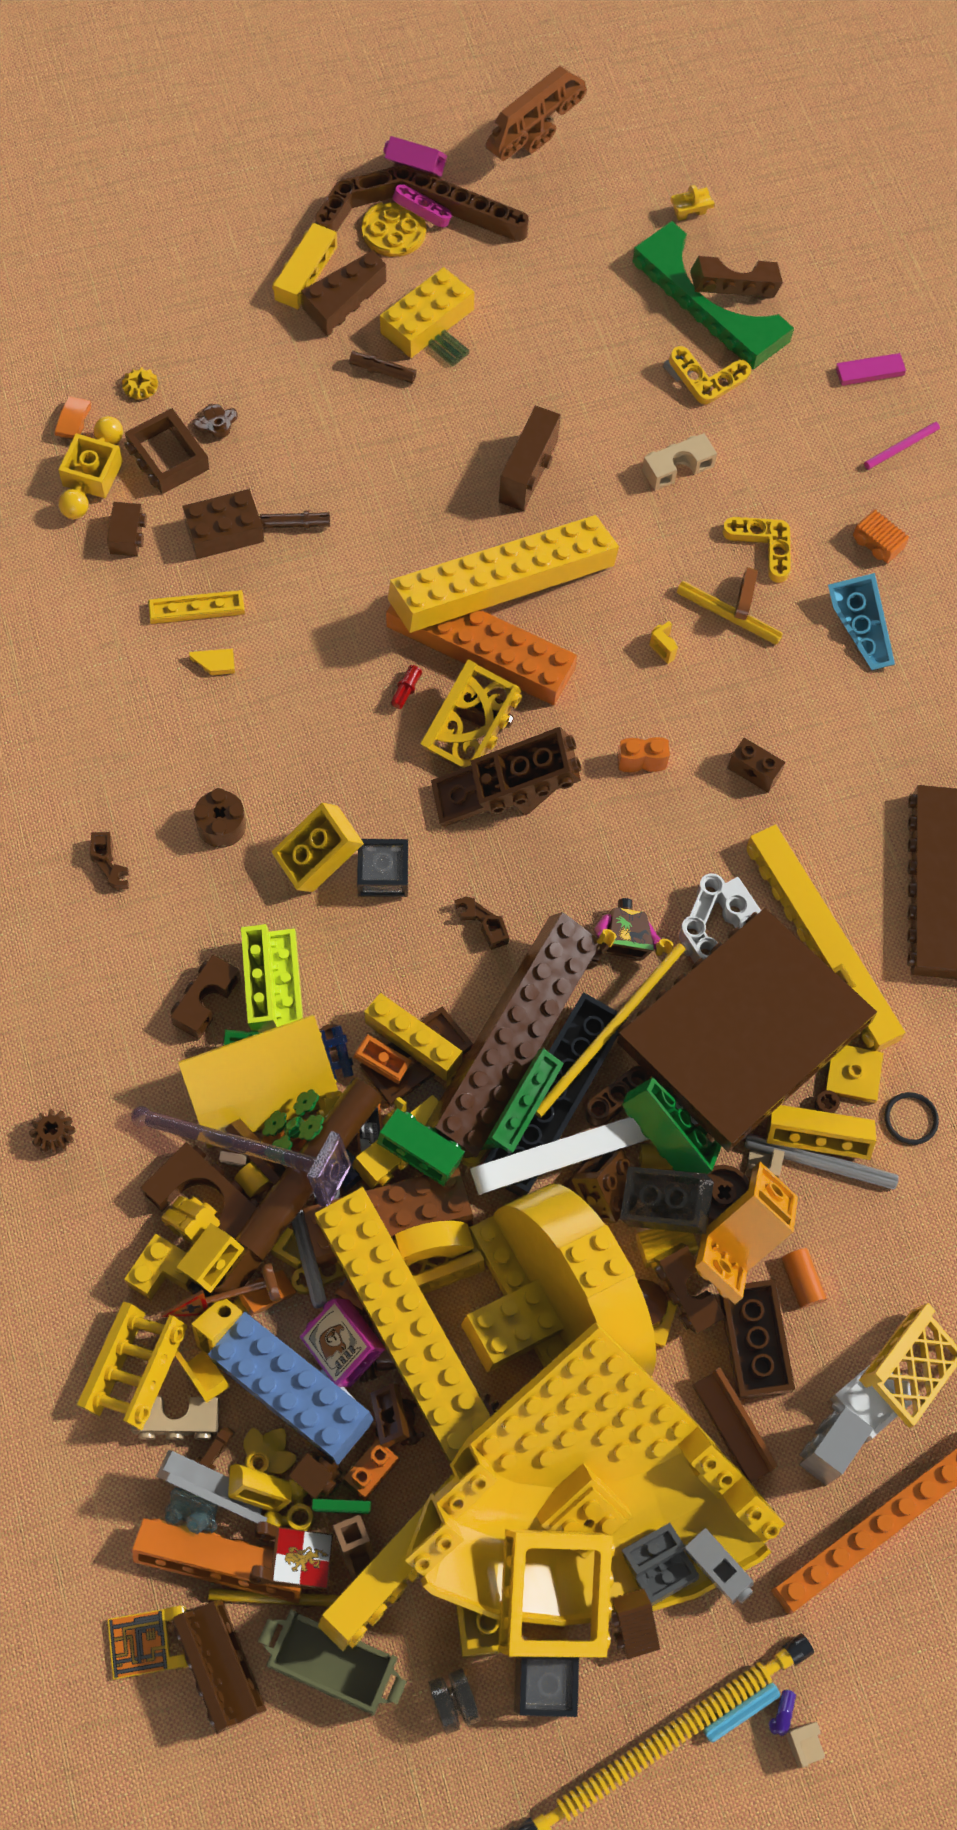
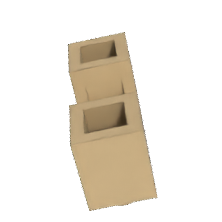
M705 433L691 436L683 442L671 444L658 452L649 453L644 457L642 471L654 491L675 483L677 474L675 465H686L696 475L715 466L717 452Z
M157 1397L143 1430L131 1426V1431L134 1435H138V1439L152 1440L155 1439V1435H166V1439L182 1440L183 1435H194L195 1440H211V1436H217L220 1401L218 1397H214L206 1403L203 1397H190L187 1413L182 1418L169 1419L164 1414V1399Z

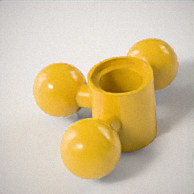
M291 1479L289 1483L292 1488L294 1505L289 1509L288 1514L282 1516L276 1511H269L264 1514V1517L268 1518L266 1522L278 1527L290 1525L291 1529L308 1531L314 1523L313 1513L303 1501L308 1492ZM298 1511H305L309 1515L307 1523L302 1526L293 1523V1516Z

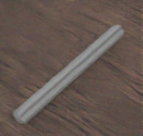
M749 1133L745 1139V1147L770 1155L774 1149L785 1151L783 1159L889 1189H895L898 1184L899 1176L897 1174L811 1150L766 1143V1137Z

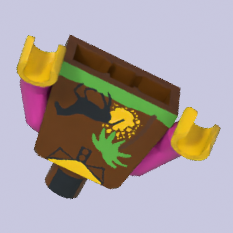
M629 898L619 899L618 908H613L608 914L603 915L594 928L598 938L597 943L600 944L599 953L644 960L653 950H656L655 954L657 956H661L663 952L668 955L674 946L672 941L661 939L648 921V916L645 912L633 910V901Z

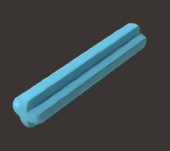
M774 1683L767 1684L765 1688L748 1697L746 1701H742L740 1705H736L732 1710L730 1709L727 1714H723L721 1718L711 1722V1725L705 1726L703 1732L706 1738L711 1743L717 1741L778 1699L780 1692Z

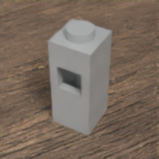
M706 1528L685 1546V1552L732 1605L737 1600L743 1603L753 1593L751 1590L753 1580Z

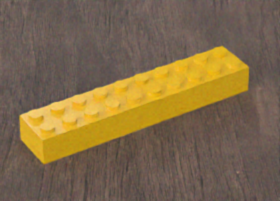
M593 515L391 579L388 601L409 633L613 567L619 546L599 518Z
M361 1187L316 1212L315 1220L447 1461L451 1463L466 1439L491 1416L365 1189Z

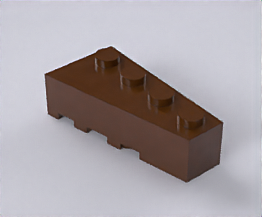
M372 250L301 290L303 310L328 337L333 333V329L337 325H341L346 320L347 315L352 311L355 312L360 307V303L365 298L369 299L386 283L385 262Z

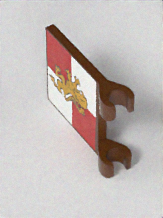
M264 1521L258 1522L255 1529V1539L261 1541L275 1540L271 1569H268L264 1566L254 1565L249 1576L250 1583H270L327 1592L333 1535L278 1527Z

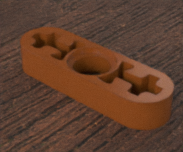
M749 567L745 569L734 613L735 618L747 619L758 574L756 569Z

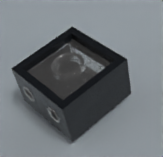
M361 839L364 844L358 849V897H408V839Z
M516 1656L515 1713L522 1716L578 1717L579 1657Z

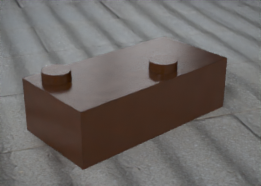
M535 405L500 476L499 503L523 512L525 511L544 469H549L553 458L551 455L558 442L561 414Z
M775 1279L745 1283L743 1298L736 1304L729 1298L726 1299L719 1294L721 1309L725 1316L723 1320L736 1395L739 1400L792 1393L795 1390V1384Z

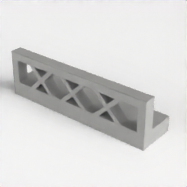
M168 1450L156 1477L255 1523L267 1521L268 1518L260 1515L262 1508L228 1498L229 1477L174 1451Z

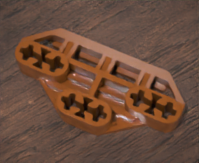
M562 66L557 67L500 112L495 121L498 126L492 130V134L486 141L485 148L501 161L507 160L522 147L529 153L537 151L556 132V125L551 122L549 116L554 112L564 115L584 98L587 91L585 80L572 74Z

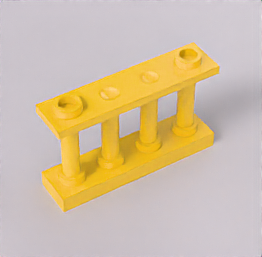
M123 1301L77 1406L97 1416L101 1415L104 1407L124 1413L123 1421L139 1430H143L188 1325L172 1315H169L165 1325L144 1319L145 1312L133 1304ZM139 1329L160 1335L154 1351L133 1345ZM127 1355L149 1361L142 1377L121 1370ZM116 1381L137 1387L131 1403L109 1397Z

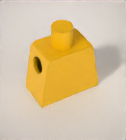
M239 1297L233 1303L228 1299L215 1302L192 1323L196 1345L199 1349L205 1350L208 1354L240 1316L247 1312Z

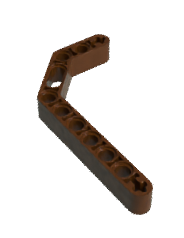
M398 165L338 181L315 216L316 224L337 232L352 208L391 199L397 185H406L450 210L452 216L514 241H523L527 238L529 224L528 215L520 210L407 165Z

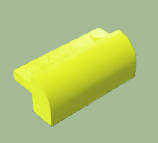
M266 924L241 927L247 1021L252 1031L265 1032L302 1019L303 1009L295 928L269 932Z

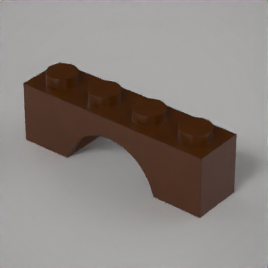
M698 256L690 270L695 292L774 298L783 284L778 262L757 261L751 272L739 273L726 267L718 257Z

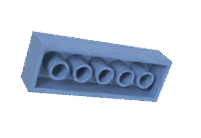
M246 1312L240 1316L208 1353L217 1367L337 1465L374 1422L370 1411Z

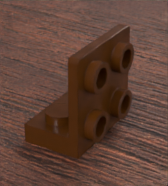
M618 1149L598 1172L576 1173L571 1178L578 1195L595 1211L603 1223H616L641 1194L639 1183L623 1149Z

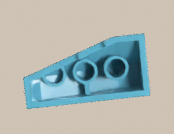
M875 573L829 584L833 608L871 670L895 665Z

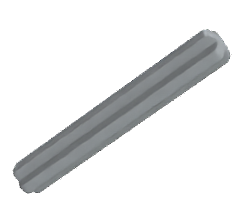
M301 1210L292 1221V1226L313 1307L318 1309L324 1307L327 1299L304 1213Z

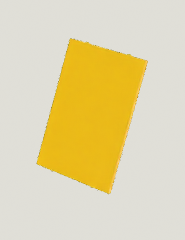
M314 1014L178 1062L184 1078L183 1082L186 1084L200 1125L199 1129L202 1131L207 1148L233 1140L226 1133L225 1129L238 1119H241L252 1132L265 1128V1121L275 1111L285 1112L287 1114L285 1120L297 1117L298 1115H296L293 1106L297 1102V1097L302 1092L307 1093L310 1089H313L319 1095V1099L326 1098L327 1092L338 1091L337 1081L334 1078L321 1038L322 1034L319 1031ZM319 1100L312 1111L320 1109Z

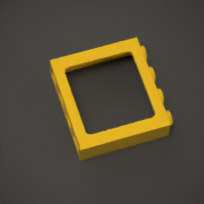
M505 1529L498 1652L507 1656L607 1657V1649L611 1641L608 1623L612 1614L610 1588L613 1585L611 1559L615 1552L614 1542L612 1541L613 1535L599 1532ZM529 1548L595 1550L590 1641L522 1639L526 1551Z

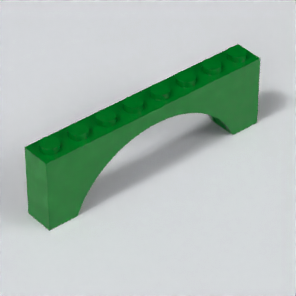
M673 221L634 247L632 262L636 268L642 270L652 282L660 286L668 296H671L678 302L682 309L687 310L698 323L705 326L714 337H717L725 344L728 350L733 351L741 360L749 363L753 370L791 342L794 327L779 314L772 316H748L734 313L712 303L700 292H695L694 285L684 269L682 259L687 233Z

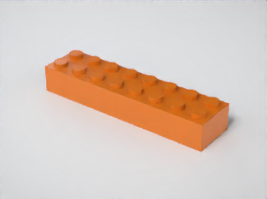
M392 605L386 611V627L464 664L469 659L482 668L519 686L521 691L553 706L556 704L576 668L577 654L482 610L409 633Z

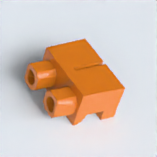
M377 1439L344 1477V1485L362 1501H366L381 1484L380 1479L384 1480L398 1464L399 1459L390 1449L381 1446L380 1441Z

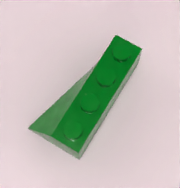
M652 1077L629 1091L622 1105L626 1114L633 1118L640 1126L643 1135L649 1138L656 1146L659 1155L666 1159L673 1167L675 1175L688 1186L713 1171L721 1145L716 1140L711 1142L706 1137L708 1132L701 1125L696 1127L691 1122V1115L684 1108L678 1109L675 1106V1099Z

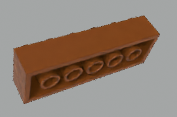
M458 1167L445 1186H442L427 1175L366 1191L393 1241L396 1240L395 1234L408 1228L431 1222L459 1221L467 1223L469 1227L473 1226V1213ZM341 1198L303 1208L318 1268L333 1265L338 1260L315 1220V1213Z

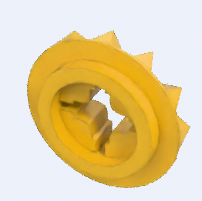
M141 367L140 370H134L132 368L130 373H125V377L122 380L123 391L133 399L149 398L158 389L157 376L152 373L151 369L144 370ZM139 379H142L143 382L138 388L137 382L139 381Z

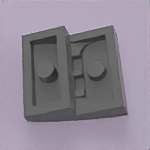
M671 1523L659 1528L621 1551L640 1589H645L652 1606L697 1581L700 1576L685 1553V1546Z

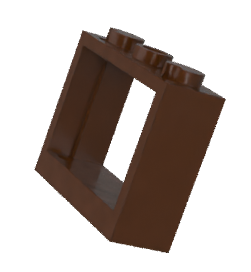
M173 408L125 432L127 441L124 443L125 448L130 455L134 454L140 470L147 472L151 485L154 488L157 487L162 494L210 470L207 454ZM170 429L190 459L162 473L141 443Z

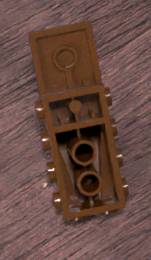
M557 727L470 760V766L431 780L439 824L445 827L489 811L491 814H498L512 806H515L523 814L527 815L554 791L560 788L572 787L574 783L581 781L579 772L582 771L580 761L574 752V749L577 748L574 737L568 735L561 727Z

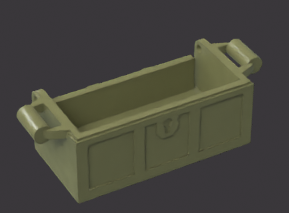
M292 1609L286 1620L272 1621L267 1619L258 1642L262 1643L271 1654L266 1665L268 1668L375 1716L380 1703L392 1702L398 1705L407 1681L401 1679L400 1675L394 1670L398 1660L397 1656H391L365 1644L363 1641H360L353 1649L348 1645L342 1651L318 1627V1622L300 1615ZM280 1624L283 1628L273 1649L269 1647L277 1625ZM391 1675H394L396 1678L386 1700L382 1697Z

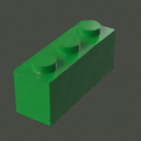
M398 1108L380 1131L377 1144L442 1186H445L459 1166L465 1152L456 1142L446 1140L430 1126H424L416 1121L412 1114L402 1112Z

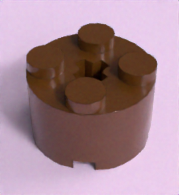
M216 788L199 799L194 808V817L201 839L214 847L222 845L227 847L237 843L243 837L246 829L245 812L241 800L235 794L222 788Z

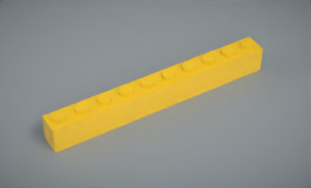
M775 824L750 836L746 848L747 853L758 864L762 878L768 880L775 899L780 900L784 906V912L788 920L793 921L800 940L806 942L809 949L831 969L843 964L856 984L853 990L877 1011L873 1022L861 1032L864 1044L873 1051L879 1052L901 1041L906 1033L777 825Z

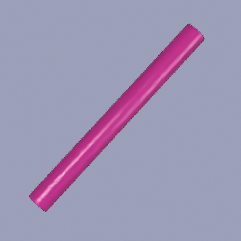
M935 421L864 462L865 468L869 470L939 430L940 425Z

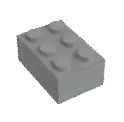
M846 1407L839 1413L835 1410L832 1415H829L826 1420L822 1421L815 1432L817 1434L816 1438L814 1437L811 1442H808L800 1453L803 1460L799 1465L827 1486L843 1475L874 1428Z

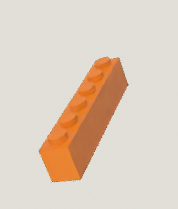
M143 1518L132 1549L133 1562L297 1604H299L303 1588L270 1583H250L249 1576L254 1565L271 1569L274 1548L249 1545L248 1542L241 1539H225L213 1532L202 1533L194 1531L193 1528L186 1525L178 1527L167 1524L161 1519L154 1518L150 1520Z

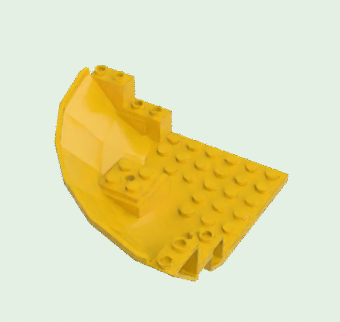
M595 1322L466 1439L450 1464L455 1477L436 1495L431 1493L426 1500L404 1560L423 1576L421 1583L432 1595L490 1618L500 1620L505 1529L605 1533L613 1535L612 1541L615 1546L614 1556L611 1559L613 1585L610 1588V1602L613 1610V1596H623L624 1593L628 1594L629 1592L640 1590L621 1552L622 1549L668 1523H671L684 1546L706 1528L744 1571L762 1562L772 1553L765 1543L769 1539L777 1537L780 1529L786 1524L744 1474L722 1454L715 1442L696 1421ZM592 1520L589 1524L584 1525L585 1521ZM529 1548L526 1551L522 1622L557 1626L591 1623L595 1550ZM687 1554L700 1575L699 1579L653 1605L652 1609L656 1611L698 1598L716 1586Z

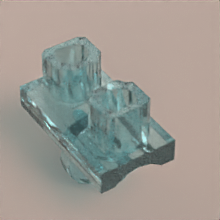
M175 1487L171 1491V1502L165 1508V1519L172 1524L183 1520L187 1522L189 1531L199 1534L202 1530L213 1533L217 1529L215 1516L218 1505Z

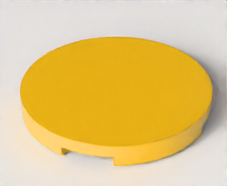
M381 202L371 207L364 215L362 220V236L367 246L378 254L389 257L405 256L416 251L423 244L426 237V223L424 218L397 203L383 204Z

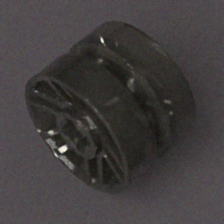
M462 1668L448 1673L449 1688L442 1676L428 1681L446 1735L460 1730L458 1719L460 1715L467 1727L481 1721L469 1683Z

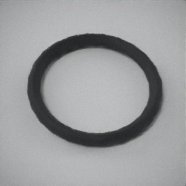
M914 1092L901 1093L893 1097L885 1109L886 1127L890 1134L902 1143L908 1145L923 1144L929 1141L938 1129L939 1116L933 1103L921 1094ZM903 1098H916L930 1108L933 1115V1126L925 1137L916 1140L907 1139L894 1130L890 1122V1111L897 1101Z

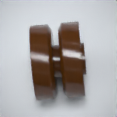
M728 1165L714 1166L712 1172L696 1181L690 1197L691 1211L697 1221L707 1227L748 1191L750 1181L744 1173L735 1167Z

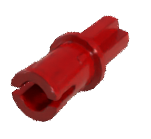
M409 665L402 680L398 681V689L391 701L393 707L402 709L408 696L415 692L416 683L422 675V670L418 666Z

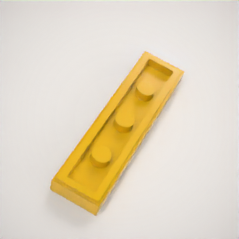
M242 590L148 599L151 624L245 614Z

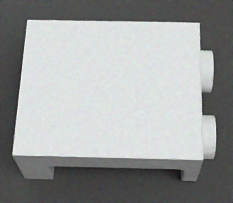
M868 1367L830 1398L833 1402V1409L838 1413L846 1407L874 1428L866 1442L873 1439L898 1416L872 1386L865 1388L859 1381ZM887 1379L883 1385L890 1393L895 1394L894 1380ZM901 1381L903 1395H911L910 1383L908 1381ZM904 1400L905 1409L912 1404V1401Z

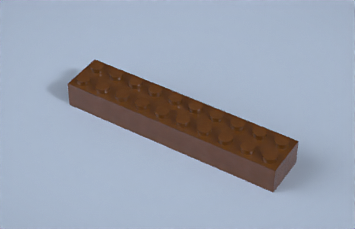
M564 912L549 916L425 1125L435 1129L446 1140L456 1142L465 1151L463 1158L477 1157L532 1060L600 946L597 943L598 938Z

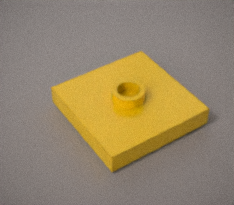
M848 1045L845 1046L829 1061L825 1090L833 1091L841 1097L876 1103L878 1100L884 1053Z

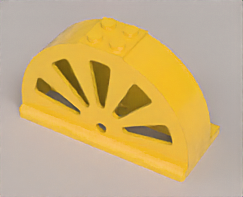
M547 1184L498 1208L492 1217L469 1228L478 1250L481 1251L484 1261L504 1295L467 1314L461 1323L487 1373L532 1349L535 1350L545 1368L596 1322L653 1378L652 1374L656 1364L654 1330L644 1296L635 1277V1272L609 1227L603 1223L595 1211L580 1196L560 1184Z

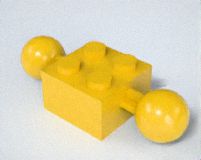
M105 416L95 423L94 436L96 439L76 433L58 469L62 486L71 488L62 493L58 502L61 513L69 519H79L86 514L89 507L86 497L87 493L106 499L123 463L120 447L116 445L122 439L123 427L114 417Z

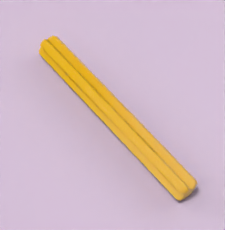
M685 581L679 584L677 594L777 645L782 639L783 633L750 615L747 616L746 620L735 618V607Z

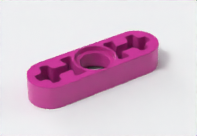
M406 185L396 186L393 200L397 204L438 227L448 226L452 217L450 210Z

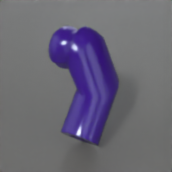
M791 1690L782 1691L777 1716L769 1722V1730L774 1735L779 1734L783 1736L790 1730L796 1694Z

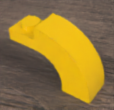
M437 1221L414 1226L395 1234L396 1240L393 1241L407 1266L431 1257L454 1259L474 1248L468 1224L459 1221Z

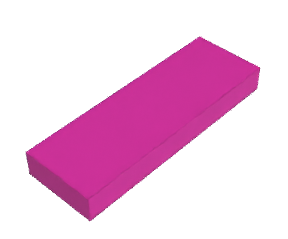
M900 353L837 363L835 367L841 386L905 376L906 373Z

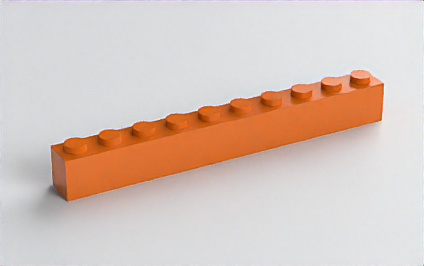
M957 1447L770 1590L787 1615L794 1613L957 1486Z

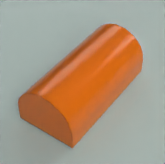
M368 1034L353 1057L396 1084L400 1083L412 1062L409 1058Z
M807 1248L795 1250L781 1258L800 1309L827 1300Z

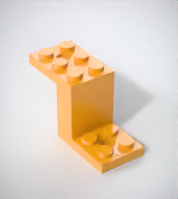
M760 1161L752 1168L748 1191L703 1230L695 1265L698 1274L703 1279L713 1283L719 1294L726 1299L729 1298L734 1304L743 1298L747 1272L794 1232L798 1196Z

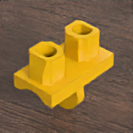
M695 185L689 186L688 192L673 195L670 199L679 221L686 219L688 214L696 213L699 216L704 215L708 209L714 208L715 204L709 195L707 187L697 189Z

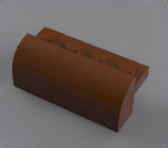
M213 1600L194 1611L182 1612L173 1617L175 1635L182 1644L185 1652V1661L193 1672L197 1692L203 1698L207 1708L208 1720L214 1727L216 1734L231 1729L267 1711L223 1600Z

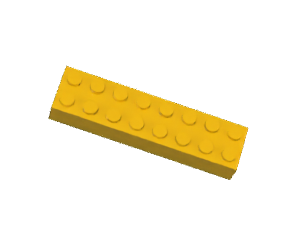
M454 1473L434 1493V1495H436L444 1486H446L455 1477ZM424 1505L322 1615L318 1627L342 1651L348 1645L353 1649L368 1630L366 1628L367 1624L370 1623L374 1626L384 1615V1611L388 1608L386 1603L389 1601L393 1605L408 1586L406 1581L409 1579L413 1583L420 1575L404 1559Z

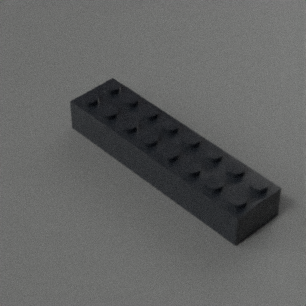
M582 993L549 1050V1053L564 1064L547 1094L614 1018L618 1011L590 995ZM619 1028L541 1118L537 1115L533 1116L513 1153H508L502 1148L492 1149L483 1164L559 1140L617 1039ZM538 1176L505 1186L504 1188L519 1197H523L529 1193Z

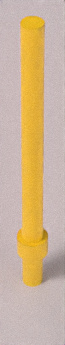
M211 1588L209 1590L210 1601L223 1600L229 1602L330 1607L340 1596L302 1593L299 1604L246 1590Z

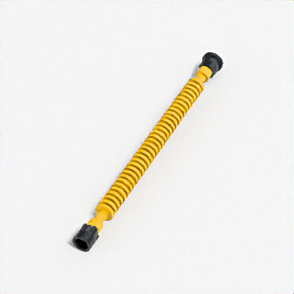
M800 1633L782 1646L783 1649L774 1655L775 1658L764 1666L760 1662L756 1663V1668L752 1666L749 1668L750 1672L746 1670L743 1672V1675L737 1676L738 1681L734 1678L731 1680L732 1685L727 1683L725 1688L721 1687L719 1689L720 1694L715 1691L712 1693L713 1697L711 1695L706 1697L708 1703L706 1700H702L700 1702L701 1706L696 1704L694 1706L696 1712L693 1708L688 1710L689 1715L684 1712L682 1714L684 1721L679 1716L676 1718L677 1724L674 1721L669 1723L671 1729L668 1725H665L663 1727L665 1733L661 1729L657 1731L659 1738L654 1733L651 1735L652 1741L649 1738L644 1740L647 1746L640 1742L638 1744L640 1751L635 1746L632 1748L634 1755L630 1750L626 1752L628 1759L621 1755L619 1757L621 1764L615 1759L613 1761L615 1768L611 1763L607 1765L609 1772L602 1768L600 1770L603 1775L602 1777L596 1772L594 1774L596 1781L590 1776L588 1778L590 1785L583 1781L581 1783L583 1789L579 1785L575 1787L577 1794L571 1789L568 1791L571 1798L564 1794L562 1796L563 1803L560 1798L555 1800L558 1807L546 1815L540 1814L533 1820L530 1817L517 1827H510L509 1830H552L551 1826L564 1817L567 1822L571 1821L570 1813L575 1818L578 1816L576 1809L580 1813L585 1811L582 1806L583 1804L588 1809L591 1807L589 1800L593 1804L597 1803L596 1795L599 1800L603 1799L602 1791L607 1796L610 1794L608 1787L612 1791L617 1789L614 1784L615 1782L619 1787L622 1786L621 1778L626 1783L629 1781L627 1774L633 1778L636 1776L633 1770L638 1774L642 1772L640 1765L645 1770L648 1768L646 1761L652 1765L655 1763L652 1757L656 1761L660 1760L659 1752L664 1757L667 1755L665 1748L668 1752L673 1751L672 1745L675 1748L680 1746L678 1740L683 1744L686 1742L685 1737L688 1740L692 1738L690 1731L693 1735H696L698 1733L697 1728L702 1731L705 1729L704 1725L706 1727L711 1725L709 1719L715 1722L717 1720L716 1716L721 1718L723 1713L727 1714L729 1712L728 1707L732 1710L735 1708V1704L737 1706L742 1703L740 1698L742 1701H746L748 1699L747 1695L751 1697L754 1695L753 1691L757 1693L760 1691V1688H765V1682L768 1685L772 1683L770 1676L781 1668L785 1670L793 1664L797 1666L814 1654L810 1642Z

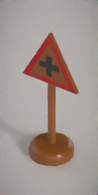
M270 1262L262 1266L265 1281L206 1298L203 1290L161 1313V1317H169V1315L174 1317L200 1316L209 1309L208 1304L262 1288H267L271 1301H279L281 1297L272 1263Z

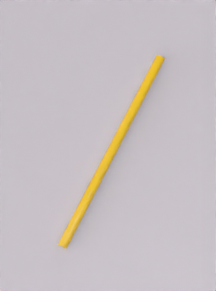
M678 943L544 1097L535 1115L541 1118L677 961L686 950L682 944Z

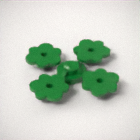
M310 1089L307 1093L302 1092L297 1097V1102L293 1106L296 1115H298L297 1117H294L287 1123L285 1120L287 1114L275 1111L265 1121V1128L262 1132L264 1136H276L283 1129L285 1133L280 1140H275L272 1143V1147L267 1151L266 1155L273 1163H276L278 1160H284L289 1155L290 1149L293 1146L290 1138L296 1139L299 1137L302 1140L311 1141L322 1130L323 1126L321 1124L324 1121L322 1115H311L307 1121L300 1117L312 1111L319 1100V1095L313 1089Z

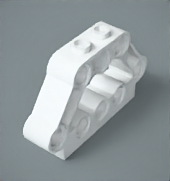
M713 873L702 877L697 890V900L690 916L684 919L679 932L681 944L686 949L684 954L690 956L694 963L700 958L706 959L709 956L701 952L702 949L711 951L718 943L705 933L706 923L715 903L719 902L723 908L722 916L724 920L733 924L735 928L739 927L740 929L746 924L747 918L752 913H759L761 911L739 877L727 883L719 875ZM706 887H712L716 892H709L706 890ZM735 906L740 909V912H734L730 907ZM688 929H695L699 934L692 935L688 932Z

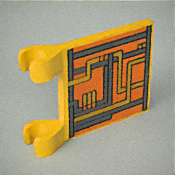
M174 1606L107 1619L113 1680L188 1667L185 1661V1654L170 1657L167 1621H172L173 1617L182 1612H187L186 1607Z

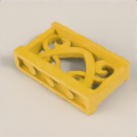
M468 659L420 744L424 749L433 752L460 768L470 766V760L486 755L488 749L492 750L498 741L496 735L500 728L504 729L510 719V716H508L512 707L516 708L522 698L519 686L510 683ZM476 674H479L493 683L483 689L474 678ZM494 688H503L506 691L507 697L503 703L498 704L495 700L500 694H493L489 698L487 694ZM467 693H470L472 695L471 698H473L476 694L478 695L477 698H475L471 702L464 701V696ZM481 701L486 725L475 731L462 734L463 723L456 713L457 708H472ZM493 710L499 711L495 720ZM452 721L458 725L457 734H454L455 728L452 730L448 729V724ZM484 737L482 743L479 744L477 740ZM439 741L454 743L452 754L437 747V743ZM459 743H463L465 753H467L469 747L475 748V754L471 759L464 760L459 757Z

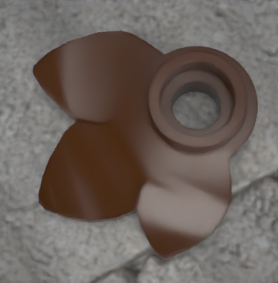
M209 404L204 409V416L193 419V425L199 431H210L214 437L224 438L229 435L231 424L237 420L238 414L235 408L224 411L219 404Z

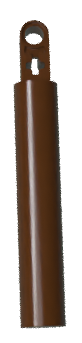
M355 1077L324 1117V1121L321 1124L323 1128L313 1140L306 1141L234 1239L244 1250L213 1289L215 1294L246 1285L382 1101V1096L366 1082ZM234 1296V1297H231V1298H227V1299H228L229 1301H231V1300H233L234 1298H236L237 1296Z

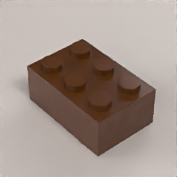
M250 489L182 506L185 524L197 559L264 542L263 526Z

